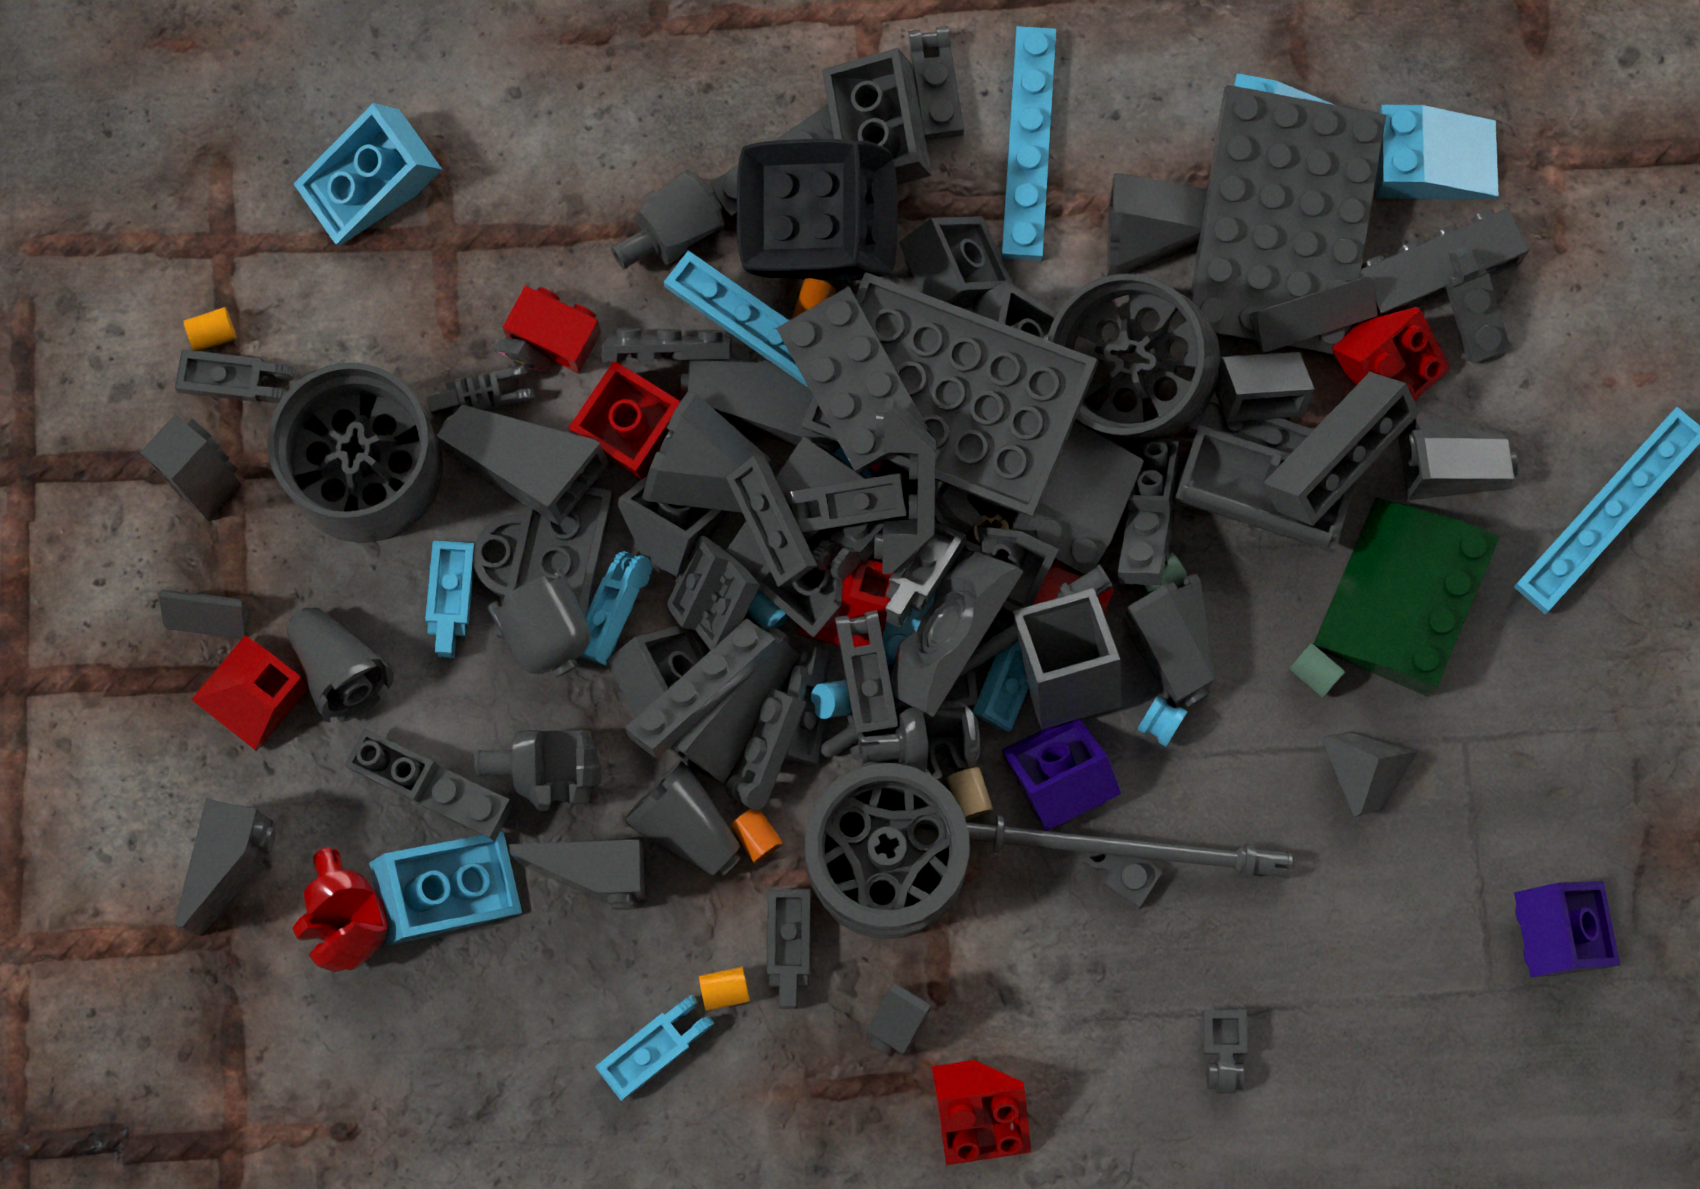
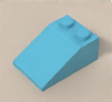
M372 103L297 179L294 186L334 243L342 245L414 198L443 169L400 109Z
M1381 105L1378 113L1385 114L1386 119L1375 180L1376 199H1497L1499 197L1496 120L1425 105Z
M500 831L495 841L479 835L384 853L369 862L374 889L383 903L387 917L388 929L385 936L387 946L427 938L522 913L503 831Z

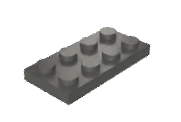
M849 286L776 328L857 474L894 454L885 453L884 438L875 437L876 412H884L885 398L895 399L928 433H931Z

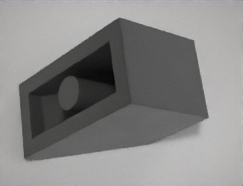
M893 982L866 1031L867 1035L873 1038L870 1046L890 1058L893 1057L895 1052L904 1056L928 1016L931 1005Z

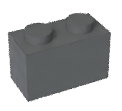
M1300 352L1223 357L1220 363V374L1215 392L1226 421L1231 422L1304 416L1315 389Z

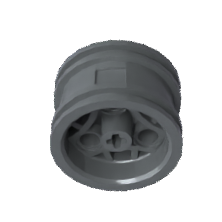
M898 763L871 764L854 769L835 780L819 797L809 816L805 832L807 872L813 892L822 907L842 926L857 934L877 939H894L913 935L936 923L952 907L962 888L970 854L969 830L963 811L954 796L936 778L917 768ZM881 796L903 798L905 810L890 811L878 808ZM870 799L869 805L861 802ZM914 803L922 806L923 808L914 810ZM849 817H856L864 823L865 828L859 836L848 837L840 830L842 821ZM921 825H931L936 829L938 838L934 843L923 845L917 842L914 837V831ZM828 839L836 848L825 854ZM886 845L889 851L894 850V857L888 859L885 853L880 854V847ZM948 852V864L946 867L938 858ZM844 858L852 870L854 880L835 884L828 868ZM927 867L941 879L939 885L931 894L914 887L917 878ZM879 884H886L893 889L895 897L887 905H878L870 897L871 890ZM858 892L859 903L849 899L846 895ZM907 898L917 902L912 906L905 907Z

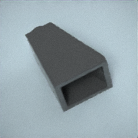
M1094 588L1012 611L1028 692L1041 730L1122 707L1121 661Z

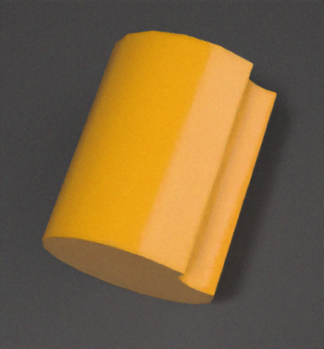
M226 307L184 320L185 330L194 351H203L237 339Z
M743 966L699 975L706 1011L750 1002Z

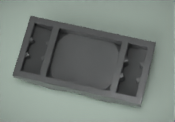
M976 551L948 572L937 588L934 603L923 616L917 631L899 643L890 675L893 698L934 717L1023 571L1015 565Z

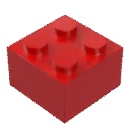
M612 362L568 429L572 434L591 438L599 442L610 462L641 481L648 475L656 452H660L663 441L669 432L667 426L681 401L620 363Z

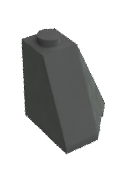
M1114 173L1108 200L1107 276L1127 274L1197 246L1199 244L1207 190L1123 173Z
M688 390L671 417L667 426L669 432L663 441L660 452H656L652 461L642 499L649 502L742 512L726 476L752 456L765 454L701 397ZM765 455V458L768 464L770 465L771 459L767 455Z
M1421 412L1398 436L1408 500L1506 490L1514 480V476L1518 474L1517 455L1515 451L1510 452L1508 439Z
M1197 574L1183 579L1182 581L1185 586L1178 589L1175 583L1171 582L1128 606L1122 621V626L1174 708L1184 702L1190 708L1209 696L1206 689L1210 688L1214 681L1201 580Z

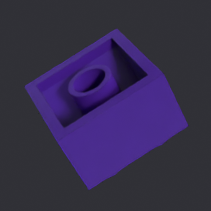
M1080 719L1043 729L1001 750L1030 809L1045 831L1062 825L1070 819L1094 807L1101 806L1108 800L1121 794L1108 756Z
M1604 881L1560 882L1514 892L1516 900L1515 914L1521 926L1525 946L1523 952L1524 960L1529 967L1530 977L1556 976L1621 966Z

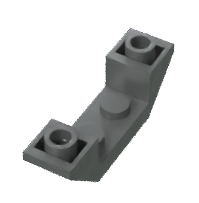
M885 398L884 412H876L875 437L884 438L885 453H918L910 454L909 479L918 480V494H909V520H884L883 534H875L874 559H883L882 574H891L934 535L936 440L895 399Z

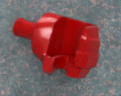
M330 847L323 848L313 855V863L318 878L311 882L304 891L307 913L298 919L292 929L299 940L319 938L324 941V943H318L309 953L310 958L318 967L333 972L351 971L364 964L381 947L388 929L387 917L380 897L364 876L354 871L343 870L340 853L337 849L332 851Z

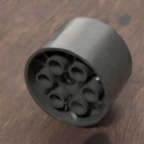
M1138 274L1105 276L1088 283L1076 291L1063 304L1054 318L1048 333V341L1074 350L1076 339L1080 336L1099 345L1095 347L1097 354H1082L1096 358L1098 362L1105 361L1109 367L1108 376L1104 381L1095 383L1092 379L1076 417L1081 423L1095 430L1124 439L1155 440L1172 435L1188 426L1202 413L1210 402L1218 383L1221 363L1216 333L1206 315L1194 302L1165 283ZM1129 295L1131 319L1123 320L1114 299ZM1179 309L1187 321L1168 333L1169 322ZM1151 310L1157 311L1160 317L1158 326L1153 331L1145 332L1141 326L1143 315ZM1109 322H1117L1120 328L1118 338L1111 343H1105L1102 338L1104 326ZM1185 339L1188 343V353L1183 359L1174 361L1170 356V347L1174 341ZM1135 347H1137L1136 353L1149 360L1150 363H1133L1130 369V363L1121 358L1120 354H1131L1135 351ZM1154 348L1156 355L1151 353L1150 350ZM1178 367L1195 368L1191 382L1175 375ZM1145 373H1151L1147 378H1144ZM1126 374L1131 375V376H1132V380L1129 379V378H1127L1125 375H1126ZM1173 379L1177 384V394L1173 399L1163 401L1159 396V386L1165 380ZM1103 389H1107L1111 393L1098 411L1095 412L1088 405L1087 401ZM1133 390L1137 395V404L1133 410L1123 412L1119 405V399L1125 391ZM1152 399L1159 417L1146 422L1145 409L1147 407V400Z
M339 363L320 368L295 383L286 392L274 411L267 440L269 461L273 473L303 516L325 534L343 541L356 543L385 540L404 532L414 525L433 503L440 487L443 470L442 452L438 438L414 393L405 383L388 371L362 363ZM362 398H376L370 419L363 415ZM316 418L327 429L324 432V438L307 430ZM348 418L355 419L347 427L346 433L337 431L341 421ZM383 424H397V428L391 436L378 435V430ZM418 430L420 441L402 445L406 436ZM359 444L364 453H357L356 459L352 461L348 452H355ZM321 450L330 451V455L325 457L321 465L312 464L313 456ZM376 453H379V462L375 461ZM401 459L412 460L411 468L407 472L402 474L393 472V467L397 461ZM369 470H372V471H373L371 474L365 476V473H366L367 471H369ZM314 475L322 478L302 491L297 482L298 479ZM394 482L402 487L395 492L390 487V484ZM337 486L346 488L343 498L339 501H327V495L332 488ZM375 491H385L387 493L385 501L375 506L367 504L368 498ZM355 499H358V511H349L354 505Z

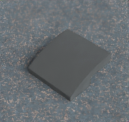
M699 536L666 607L682 628L696 630L708 648L712 650L742 623L760 584L728 552L707 537Z

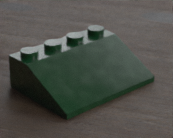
M1376 498L1313 645L1325 653L1428 697L1439 684L1500 537L1461 520Z

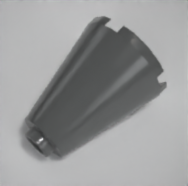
M302 608L292 615L289 621L290 624L287 627V635L317 711L324 720L331 723L330 717H336L339 722L349 721L373 707L380 700L377 692L384 684L389 689L393 683L394 673L389 664L322 609Z
M682 760L678 761L653 785L654 787L636 803L623 820L633 830L712 876L719 871L724 876L741 858L736 853L741 845L690 767Z

